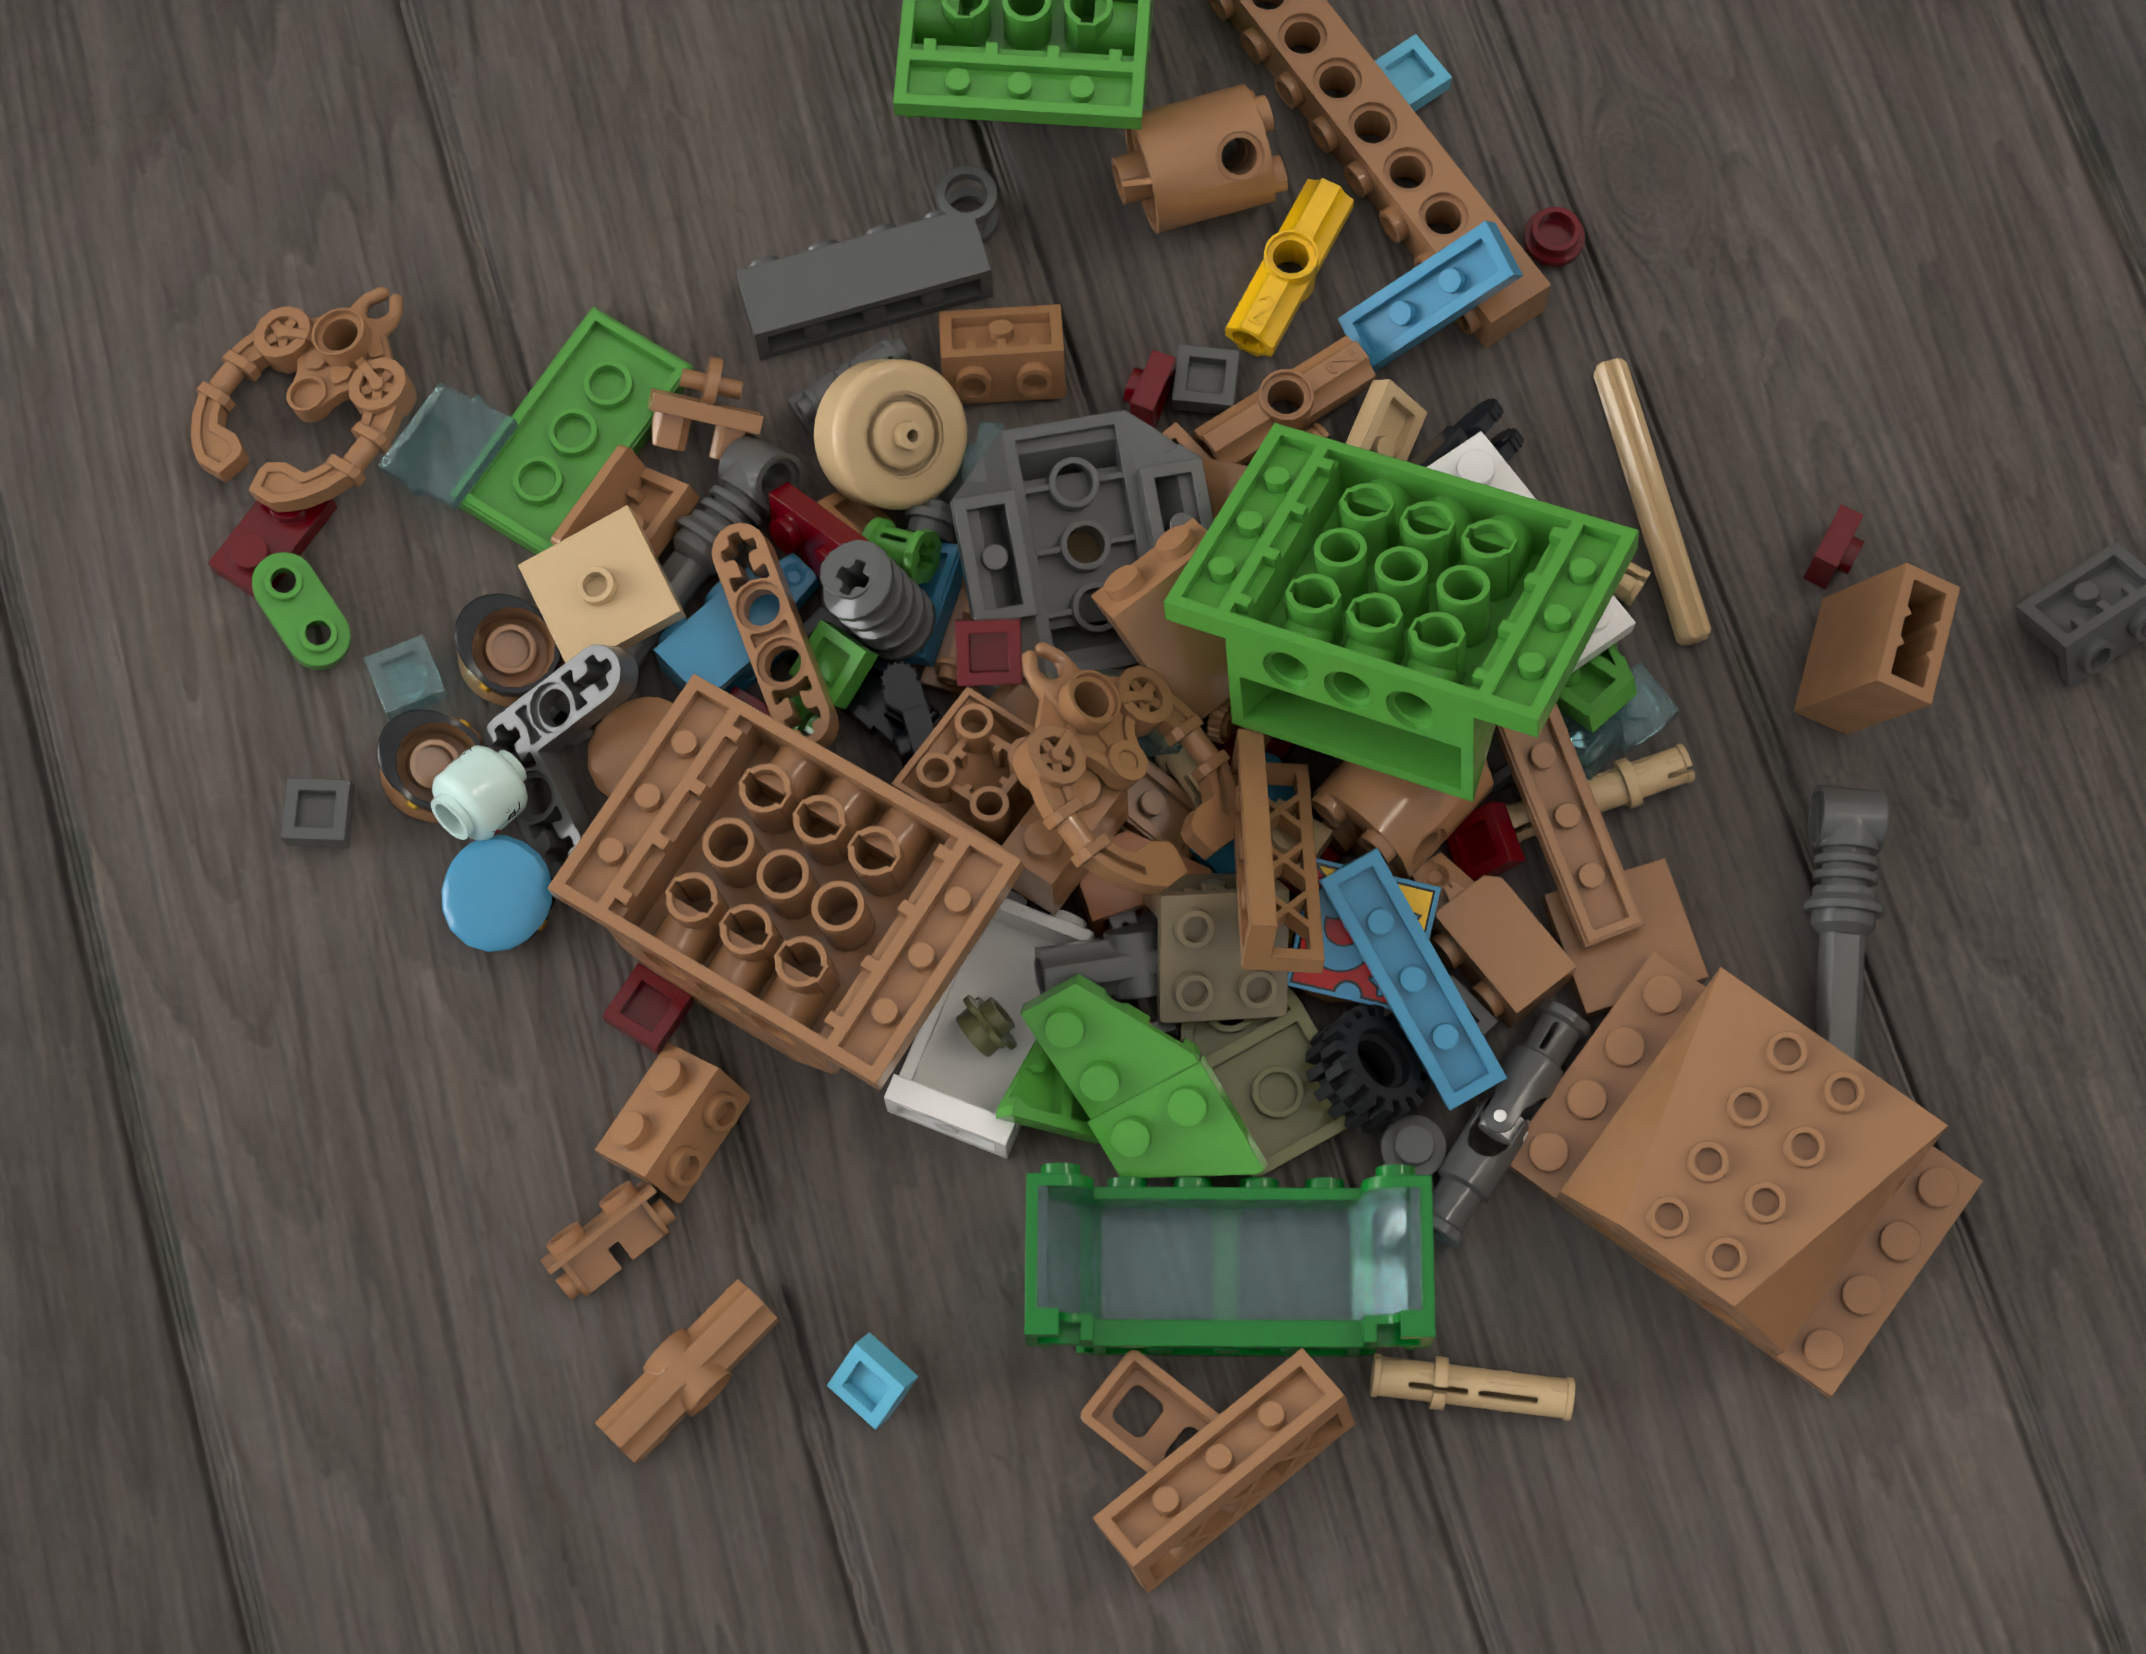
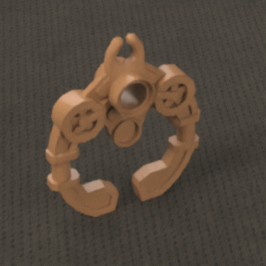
M382 286L362 295L350 308H336L326 312L321 317L309 318L300 308L291 306L272 309L263 316L252 333L244 337L231 350L229 349L221 357L224 364L208 383L202 381L195 389L198 397L192 413L191 441L195 457L201 467L206 472L227 483L247 466L250 458L244 444L235 433L226 429L228 414L236 406L229 396L244 378L255 382L262 374L261 371L270 366L274 371L290 374L297 372L293 383L287 390L286 399L292 410L302 421L309 423L320 421L328 416L335 407L349 399L362 415V418L351 429L357 440L343 458L331 454L324 464L305 473L286 462H267L259 468L248 491L255 500L276 512H291L311 508L331 500L352 486L360 487L366 479L363 472L378 453L384 455L392 447L391 442L399 429L402 419L412 411L417 400L415 384L405 369L394 360L389 342V336L396 329L402 318L404 297L397 293L391 295L389 298V312L379 319L370 318L368 311L372 306L389 298V289Z
M1046 642L1038 643L1035 646V652L1028 650L1022 654L1024 676L1038 697L1039 705L1034 731L1014 751L1013 768L1020 783L1031 792L1035 805L1044 820L1042 821L1049 831L1055 828L1074 853L1070 859L1077 868L1083 866L1102 880L1124 890L1154 895L1164 891L1188 872L1177 848L1169 841H1150L1136 852L1131 853L1114 844L1106 833L1095 838L1077 814L1085 805L1078 796L1075 797L1072 785L1079 780L1086 770V766L1100 775L1102 780L1111 788L1116 790L1129 789L1148 770L1147 757L1140 748L1137 738L1149 735L1154 730L1165 736L1164 740L1170 747L1180 742L1198 766L1190 774L1198 783L1202 804L1185 817L1181 830L1184 842L1203 860H1206L1234 839V816L1237 812L1235 811L1236 785L1228 760L1231 758L1224 749L1220 752L1217 750L1200 727L1204 722L1199 715L1195 714L1184 702L1172 694L1167 681L1155 670L1138 665L1125 669L1118 677L1103 675L1094 670L1080 671L1064 652ZM1037 655L1055 665L1058 675L1056 679H1049L1040 673Z

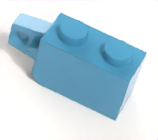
M791 553L779 562L799 611L819 587V582L815 573L797 555ZM748 567L745 569L750 580L760 578ZM719 581L705 598L706 604L688 620L684 617L668 626L658 640L659 645L654 649L661 671L681 691L693 674L727 693H730L734 686L746 691L758 681L721 581ZM767 594L760 596L753 602L749 612L752 624L759 626L767 625L776 618L780 609L778 597ZM780 654L775 656L770 669L781 660Z

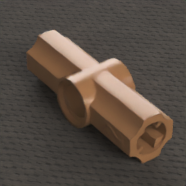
M1346 335L1295 368L1280 369L1270 373L1263 379L1258 391L1193 431V439L1213 460L1246 465L1251 462L1274 423L1306 431L1313 422L1368 389L1372 381L1376 380L1377 375L1370 364L1368 355L1359 343L1351 340ZM1279 400H1288L1295 403L1299 409L1291 414H1282L1275 411L1271 405Z
M737 1279L688 1329L686 1327L678 1329L652 1353L643 1366L645 1373L595 1424L631 1461L638 1465L687 1415L693 1417L718 1396L732 1377V1372L730 1371L779 1323L778 1318L756 1294Z

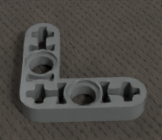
M591 645L585 648L494 717L487 725L483 735V746L489 747L497 753L500 750H506L511 753L510 747L516 741L513 731L520 732L521 738L515 743V749L518 754H511L520 761L526 771L527 778L523 782L527 790L528 800L526 808L516 817V820L529 846L543 858L552 878L556 876L565 862L562 854L568 849L566 839H572L574 847L568 852V855H570L591 824L557 752L626 701L635 691L638 683L639 669L632 654L622 647ZM603 663H611L612 669L606 674L608 686L594 684L606 673ZM582 684H591V685H590L589 687L585 688ZM563 691L569 698L570 713L567 720L558 726L552 720L550 707L553 698ZM528 762H535L536 765L530 767ZM544 779L549 784L552 795L549 807L540 814L533 806L532 791L537 782ZM553 825L555 830H548L547 828Z

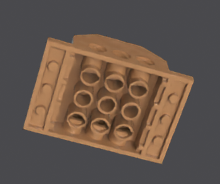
M693 674L547 889L555 898L606 927L624 950L656 974L690 994L695 1002L794 1061L837 1075L839 1070L843 1068L876 1089L881 1090L1025 867L1020 858Z
M1655 951L1646 960L1560 1079L1550 1099L1545 1100L1531 1119L1528 1135L1509 1166V1169L1828 1398L1832 1397L1983 1182V1180L1933 1146L1948 1127L1946 1123L1722 967L1719 968L1707 987H1705Z

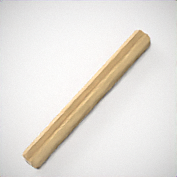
M1616 358L1610 361H1603L1596 366L1593 377L1676 642L1681 646L1697 644L1708 638L1711 626L1632 376L1624 359Z

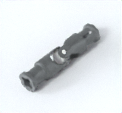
M1541 1000L1536 1008L1539 1017L1522 1045L1513 1046L1501 1066L1507 1079L1495 1085L1496 1093L1492 1099H1485L1476 1108L1438 1170L1441 1180L1433 1191V1238L1447 1247L1457 1250L1462 1247L1465 1242V1238L1462 1235L1463 1230L1480 1202L1488 1203L1528 1135L1529 1120L1534 1117L1545 1100L1550 1099L1557 1084L1563 1077L1564 1073L1561 1067L1577 1040H1585L1592 1030L1590 1024L1582 1019L1579 1014L1558 1002ZM1479 1127L1493 1144L1509 1146L1496 1156L1488 1157L1477 1154L1470 1147V1141ZM1415 1209L1409 1220L1418 1229L1419 1209Z

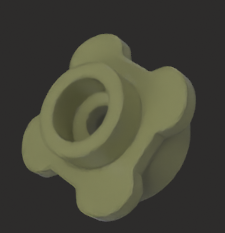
M969 994L963 998L967 1008L956 1017V1021L966 1037L981 1053L990 1057L998 1049H1003L1005 1046L1010 1050L1017 1047L1015 1039L1009 1033L1015 1028V1024L1006 1010L994 998L990 997L984 1001L980 997L974 999Z

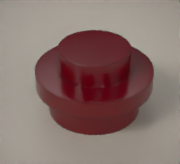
M1556 206L1548 207L1535 213L1527 222L1523 236L1524 246L1528 254L1536 262L1545 266L1560 267L1571 263L1579 256L1585 241V231L1580 220L1570 210Z

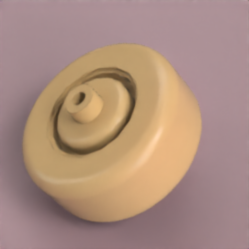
M873 359L856 364L844 371L825 392L815 417V450L819 464L829 482L851 501L872 508L907 510L914 505L922 506L929 499H935L952 483L962 465L966 452L967 421L957 393L949 382L934 369L922 363L906 359Z

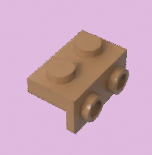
M618 445L552 535L551 543L555 545L628 505L634 511L658 558L678 531L674 524L678 517L689 515L700 500V497L689 484L646 467L631 448Z
M667 1042L595 1148V1151L608 1162L646 1181L665 1197L680 1204L695 1182L700 1178L703 1170L731 1128L738 1121L739 1116L750 1101V1095L719 1067Z

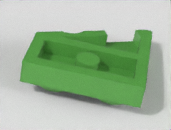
M1204 1055L1199 1057L1198 1063L1096 1118L1089 1119L1087 1122L1119 1176L1154 1178L1256 1175L1264 1171L1267 1165L1266 1159Z

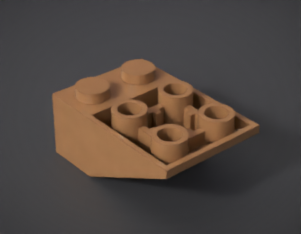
M967 686L891 785L1020 858L1025 869L1012 889L1053 915H1056L1089 870L1083 866L1077 868L1070 859L1074 853L1055 828L1049 831L1042 822L1044 820L1035 805L1031 792L1020 783L1013 768L1014 751L1034 731V727ZM1086 766V770L1079 780L1072 785L1075 797L1078 796L1085 805L1077 814L1095 838L1106 833L1112 840L1129 818L1128 790L1111 788L1102 780L1100 775Z

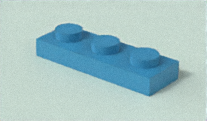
M1484 221L1337 319L1344 333L1351 340L1357 341L1368 355L1370 364L1374 372H1376L1521 278L1523 274L1496 222Z

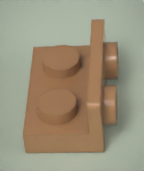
M1061 304L939 311L942 376L953 387L962 404L1061 399L1066 396Z

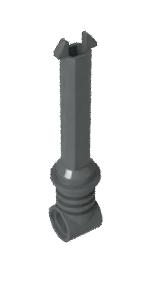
M742 436L726 447L718 467V481L721 486L713 485L708 491L713 499L704 497L699 503L703 511L695 509L691 515L678 517L674 524L678 529V532L673 537L675 551L662 566L683 611L709 577L718 576L713 563L712 547L720 531L736 523L751 524L759 529L763 524L759 516L766 518L770 515L768 493L786 482H789L802 492L805 472L799 458L755 436ZM743 543L737 546L739 555L733 559L739 565H741L740 552L744 549ZM666 628L626 649L635 658L638 669L658 645V640ZM603 663L606 673L594 684L608 686L606 674L612 669L611 663ZM582 684V685H583L585 688H587V687H589L591 684ZM565 693L556 703V708L550 707L552 720L558 726L566 721L570 713V702ZM598 722L569 744L575 746L589 739L593 735L591 730Z
M1817 785L1814 789L1809 808L1808 838L1811 847L1820 853L1814 855L1813 866L1818 868V870L1813 871L1812 882L1819 885L1812 888V896L1803 903V913L1811 916L1810 926L1819 934L1815 1033L1860 1063L1865 937L1875 930L1876 920L1883 918L1885 913V907L1877 899V890L1870 888L1878 883V875L1871 871L1878 869L1879 859L1873 855L1881 851L1886 837L1888 800L1884 791Z

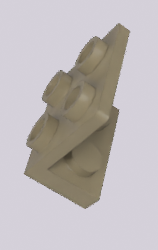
M1236 872L1184 875L1158 895L1143 894V903L1158 918L1157 1017L1161 1022L1180 1023L1282 1017L1287 1013L1288 972L1242 969ZM1275 879V895L1288 904L1289 889L1280 880ZM1286 925L1277 930L1274 947L1288 948L1289 927Z

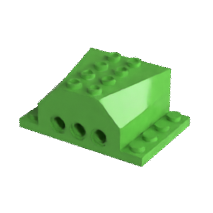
M903 0L893 99L894 115L906 116V119L935 117L1142 130L1143 105L1146 102L1149 79L1154 0Z
M1274 423L1164 600L1165 619L1225 638L1232 724L1473 802L1496 725L1538 738L1638 549L1639 530Z

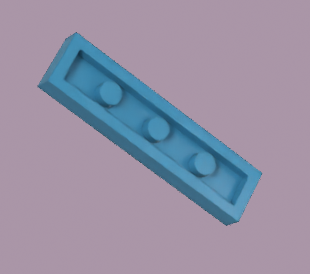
M1378 848L1370 850L1319 879L1318 882L1446 1108L1452 1110L1507 1079Z

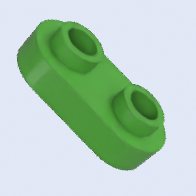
M288 552L275 553L264 558L257 565L253 573L252 589L254 597L292 656L298 663L313 670H326L341 663L347 656L351 646L350 628L347 620L309 563L302 557ZM281 573L292 575L296 579L295 587L286 593L276 591L272 587V581L277 575ZM315 625H323L331 632L329 640L322 645L312 644L306 638L308 630Z

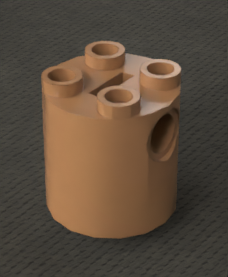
M1245 84L1143 111L1142 130L1124 129L1128 154L1111 159L1114 180L1123 205L1141 201L1145 215L1155 234L1275 201L1276 193L1288 190V180L1284 164L1279 155H1271L1266 135L1267 132L1274 131V119L1269 101L1265 95L1256 97L1254 91H1250ZM1235 139L1236 150L1234 156L1223 164V148L1230 140Z
M1486 759L1474 801L1471 802L1344 760L1313 792L1311 803L1314 810L1323 818L1321 823L1334 830L1329 844L1330 847L1341 854L1350 849L1358 857L1374 848H1378L1392 875L1409 879L1489 795L1493 789L1494 782Z

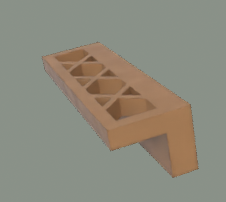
M1237 729L1230 769L1236 785L1235 811L1237 813L1234 816L1233 841L1242 969L1322 973L1325 957L1308 764L1266 762L1264 734L1249 729ZM1267 785L1293 786L1294 796L1279 806L1268 798ZM1276 827H1279L1298 842L1296 846L1285 854H1282L1272 846L1271 831ZM1281 875L1302 891L1300 895L1288 904L1275 895L1274 880ZM1286 925L1306 941L1307 949L1274 947L1277 930Z
M1301 1348L1092 1518L1100 1531L1127 1562L1135 1579L1149 1594L1352 1428L1355 1422L1346 1397L1308 1353Z

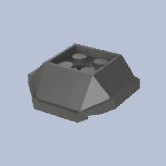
M1126 410L1001 430L950 502L971 619L1021 617L1022 654L1028 650L1035 652V646L1038 643L1046 642L1064 652L1080 671H1112L1139 665L1091 595L1104 586L1106 579L1115 570L1122 566L1133 564L1155 547L1157 540L1167 530L1183 525L1193 517L1208 531L1214 521L1202 457L1183 445L1176 444ZM1074 533L1090 535L1098 545L1097 560L1091 563H1081L1075 560L1067 548L1068 537ZM1037 655L1039 671L1049 679H1056L1058 675L1055 665Z

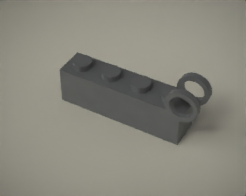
M963 165L955 167L946 172L938 183L936 196L939 209L928 213L922 220L900 226L882 224L870 229L865 235L841 242L836 240L820 241L810 246L805 252L783 258L777 256L762 257L750 263L747 268L736 270L741 298L760 361L993 297L992 270L983 245L994 236L999 225L997 187L992 176L976 166ZM963 179L978 181L988 192L987 194L976 188H962L953 191L946 197L948 189L955 182ZM966 201L977 202L982 205L979 209L971 212H961L954 209L956 205ZM989 218L987 225L979 231L977 224Z

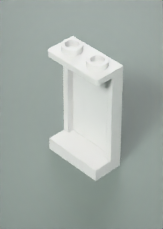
M1012 890L1004 899L917 1033L900 1074H893L884 1095L887 1112L1008 1159L1021 1125L997 1119L996 1111L1036 1040V1037L1020 1015L1023 1004L1040 995L1034 969L1035 948L1094 939V933L1086 929L1087 923L1080 917L1060 909L1056 915L1052 913L1049 915L1026 906L1027 899ZM968 994L974 999L980 997L984 1001L990 997L994 998L1006 1010L1015 1024V1028L1009 1033L1015 1039L1017 1047L1010 1050L1005 1046L1003 1049H998L990 1057L981 1053L966 1037L956 1021V1017L967 1008L963 998Z

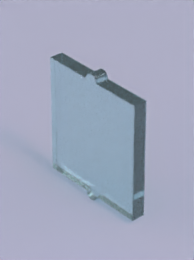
M439 382L377 466L383 473L407 484L415 496H420L424 493L457 509L518 427V423L514 418L487 406L480 395H475L471 398Z

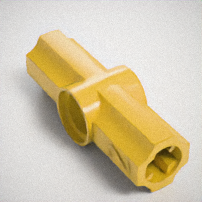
M1324 178L1320 180L1307 179L1279 232L1274 234L1266 243L1263 261L1225 328V336L1230 338L1240 350L1255 357H1272L1301 303L1307 300L1313 293L1316 276L1354 207V199L1349 197L1341 186ZM1283 262H1293L1300 265L1303 270L1297 273H1286L1276 266Z

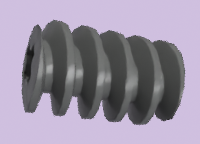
M850 541L831 551L821 564L820 581L823 585L824 602L828 610L838 617L840 622L858 636L865 645L873 649L874 653L884 660L898 662L911 658L924 648L933 634L936 622L934 604L927 592L921 589L882 548L872 541Z

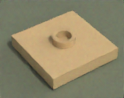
M628 505L518 565L565 663L591 645L616 646L626 650L686 617L634 511Z

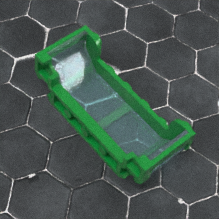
M1073 1163L1043 1164L1040 1166V1173H1026L1025 1343L1027 1346L1040 1348L1052 1347V1345L1076 1346V1353L1091 1356H1125L1130 1350H1138L1145 1356L1291 1357L1303 1348L1310 1357H1365L1374 1355L1376 1347H1403V1349L1407 1350L1430 1348L1436 1337L1432 1175H1416V1168L1414 1166L1390 1164L1376 1167L1375 1177L1364 1179L1360 1188H1344V1180L1330 1177L1305 1180V1188H1279V1181L1269 1177L1243 1178L1239 1180V1187H1213V1180L1205 1177L1176 1178L1173 1180V1187H1147V1180L1145 1178L1133 1176L1109 1178L1107 1180V1187H1094L1093 1178L1081 1175L1080 1165Z

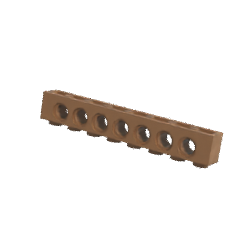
M1207 0L1216 16L1222 21L1229 19L1240 33V41L1248 57L1257 65L1263 63L1272 74L1275 88L1283 102L1291 109L1297 107L1309 122L1308 126L1311 136L1318 147L1325 153L1332 151L1344 167V176L1350 188L1360 198L1367 196L1379 212V221L1385 233L1395 243L1402 241L1413 255L1415 267L1484 221L1496 222L1523 276L1456 319V324L1465 334L1471 335L1473 333L1486 349L1544 312L1551 288L1549 281L1327 0ZM1270 2L1278 7L1266 10L1257 7L1256 4ZM1294 46H1306L1312 49L1313 51L1306 54H1299L1293 52L1289 48ZM1337 89L1345 92L1348 96L1332 98L1324 92ZM1375 134L1381 137L1383 141L1367 143L1358 136ZM1399 178H1408L1415 181L1419 186L1402 188L1393 181ZM1434 223H1443L1449 225L1454 232L1439 234L1432 231L1428 226Z

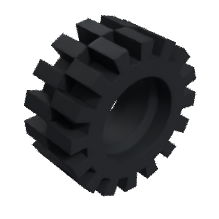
M1366 1004L1357 1005L1319 1030L1320 1032L1315 1034L1310 1040L1309 1044L1313 1047L1306 1051L1305 1057L1306 1062L1315 1065L1306 1071L1308 1082H1319L1321 1088L1313 1093L1318 1102L1320 1103L1327 1098L1332 1104L1327 1113L1334 1120L1343 1114L1346 1115L1344 1126L1351 1130L1361 1126L1362 1133H1372L1377 1129L1381 1131L1404 1117L1424 1102L1422 1098L1429 1093L1431 1087L1430 1084L1424 1081L1429 1076L1422 1064H1420V1060L1406 1035L1398 1027L1399 1023L1393 1012L1384 1017V1007L1375 1004L1368 1009ZM1358 1054L1370 1063L1379 1083L1367 1074Z

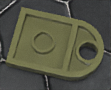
M1289 987L1287 993V1013L1282 1017L1244 1019L1239 1024L1232 1026L1223 1025L1217 1020L1181 1022L1179 1041L1182 1042L1184 1038H1187L1197 1045L1200 1050V1056H1205L1267 1161L1264 1171L1256 1175H1247L1248 1178L1264 1177L1349 1129L1344 1126L1346 1115L1343 1114L1334 1120L1327 1113L1328 1109L1332 1106L1331 1102L1325 1098L1319 1103L1313 1094L1321 1086L1319 1082H1308L1306 1071L1315 1065L1306 1062L1305 1057L1306 1051L1313 1047L1309 1042L1318 1033V1030L1297 995Z

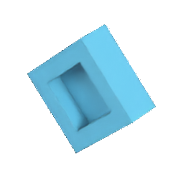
M1417 34L1375 60L1414 111L1419 110L1450 89L1452 76Z
M869 1332L854 1344L827 1386L876 1430L891 1417L919 1376Z

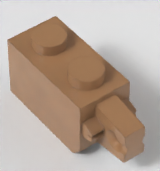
M1441 852L1430 858L1410 877L1412 881L1441 887L1431 930L1433 937L1429 939L1441 962L1451 970L1459 967L1474 985L1470 989L1471 994L1495 1018L1500 1016L1509 1028H1512L1534 1011L1542 999L1548 1000L1570 982L1577 968L1576 964L1502 877L1483 875L1474 882Z

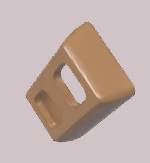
M1130 1350L1125 1354L1081 1411V1419L1087 1426L1147 1473L1165 1459L1166 1452L1185 1429L1191 1428L1199 1432L1220 1415L1138 1350ZM1135 1387L1144 1389L1163 1406L1162 1414L1142 1437L1133 1436L1113 1419L1114 1410L1128 1392Z

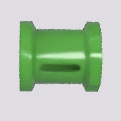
M881 517L872 519L866 525L862 536L882 548L918 585L928 583L932 579L939 566L942 546L940 536L936 531L923 529L912 532L896 528L890 519Z

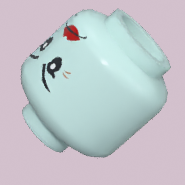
M473 746L464 751L434 778L432 786L434 799L431 801L432 812L443 828L457 839L465 840L469 837L478 841L488 840L499 833L526 808L528 794L523 782L527 778L526 771L520 761L506 750H500L497 753L489 747Z

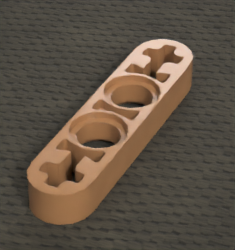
M736 523L729 525L720 531L714 540L712 547L713 563L771 718L791 729L801 724L802 718L798 707L789 699L790 697L800 695L804 706L815 716L821 717L812 722L814 733L809 736L804 735L798 729L793 730L822 747L828 748L837 737L839 729L838 715L775 549L770 540L751 524ZM742 542H746L754 549L749 553V561L753 571L760 577L759 579L750 580L747 572L733 560L739 555L737 546ZM770 594L777 596L780 609L776 618L767 625L759 626L752 624L749 612L753 602L762 595ZM782 651H797L801 658V666L797 675L789 681H774L771 677L770 667L775 656Z

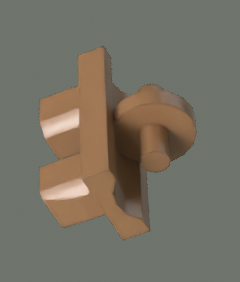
M710 356L705 373L686 368L682 369L679 386L701 391L700 398L651 388L647 405L649 410L654 411L652 417L653 445L685 452L691 420L714 424L708 456L720 460L726 447L735 439L742 436H752V433L760 435L764 416L760 415L758 411L715 402L717 395L740 399L743 381L721 377L723 358Z

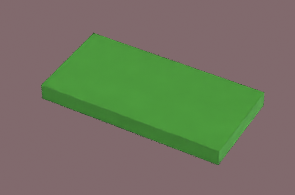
M592 307L453 494L454 504L536 555L553 546L551 543L552 535L617 446L624 445L631 448L638 455L651 437L654 411L649 410L647 406L651 388L682 394L686 389L679 386L682 369L694 370L693 366L597 308Z

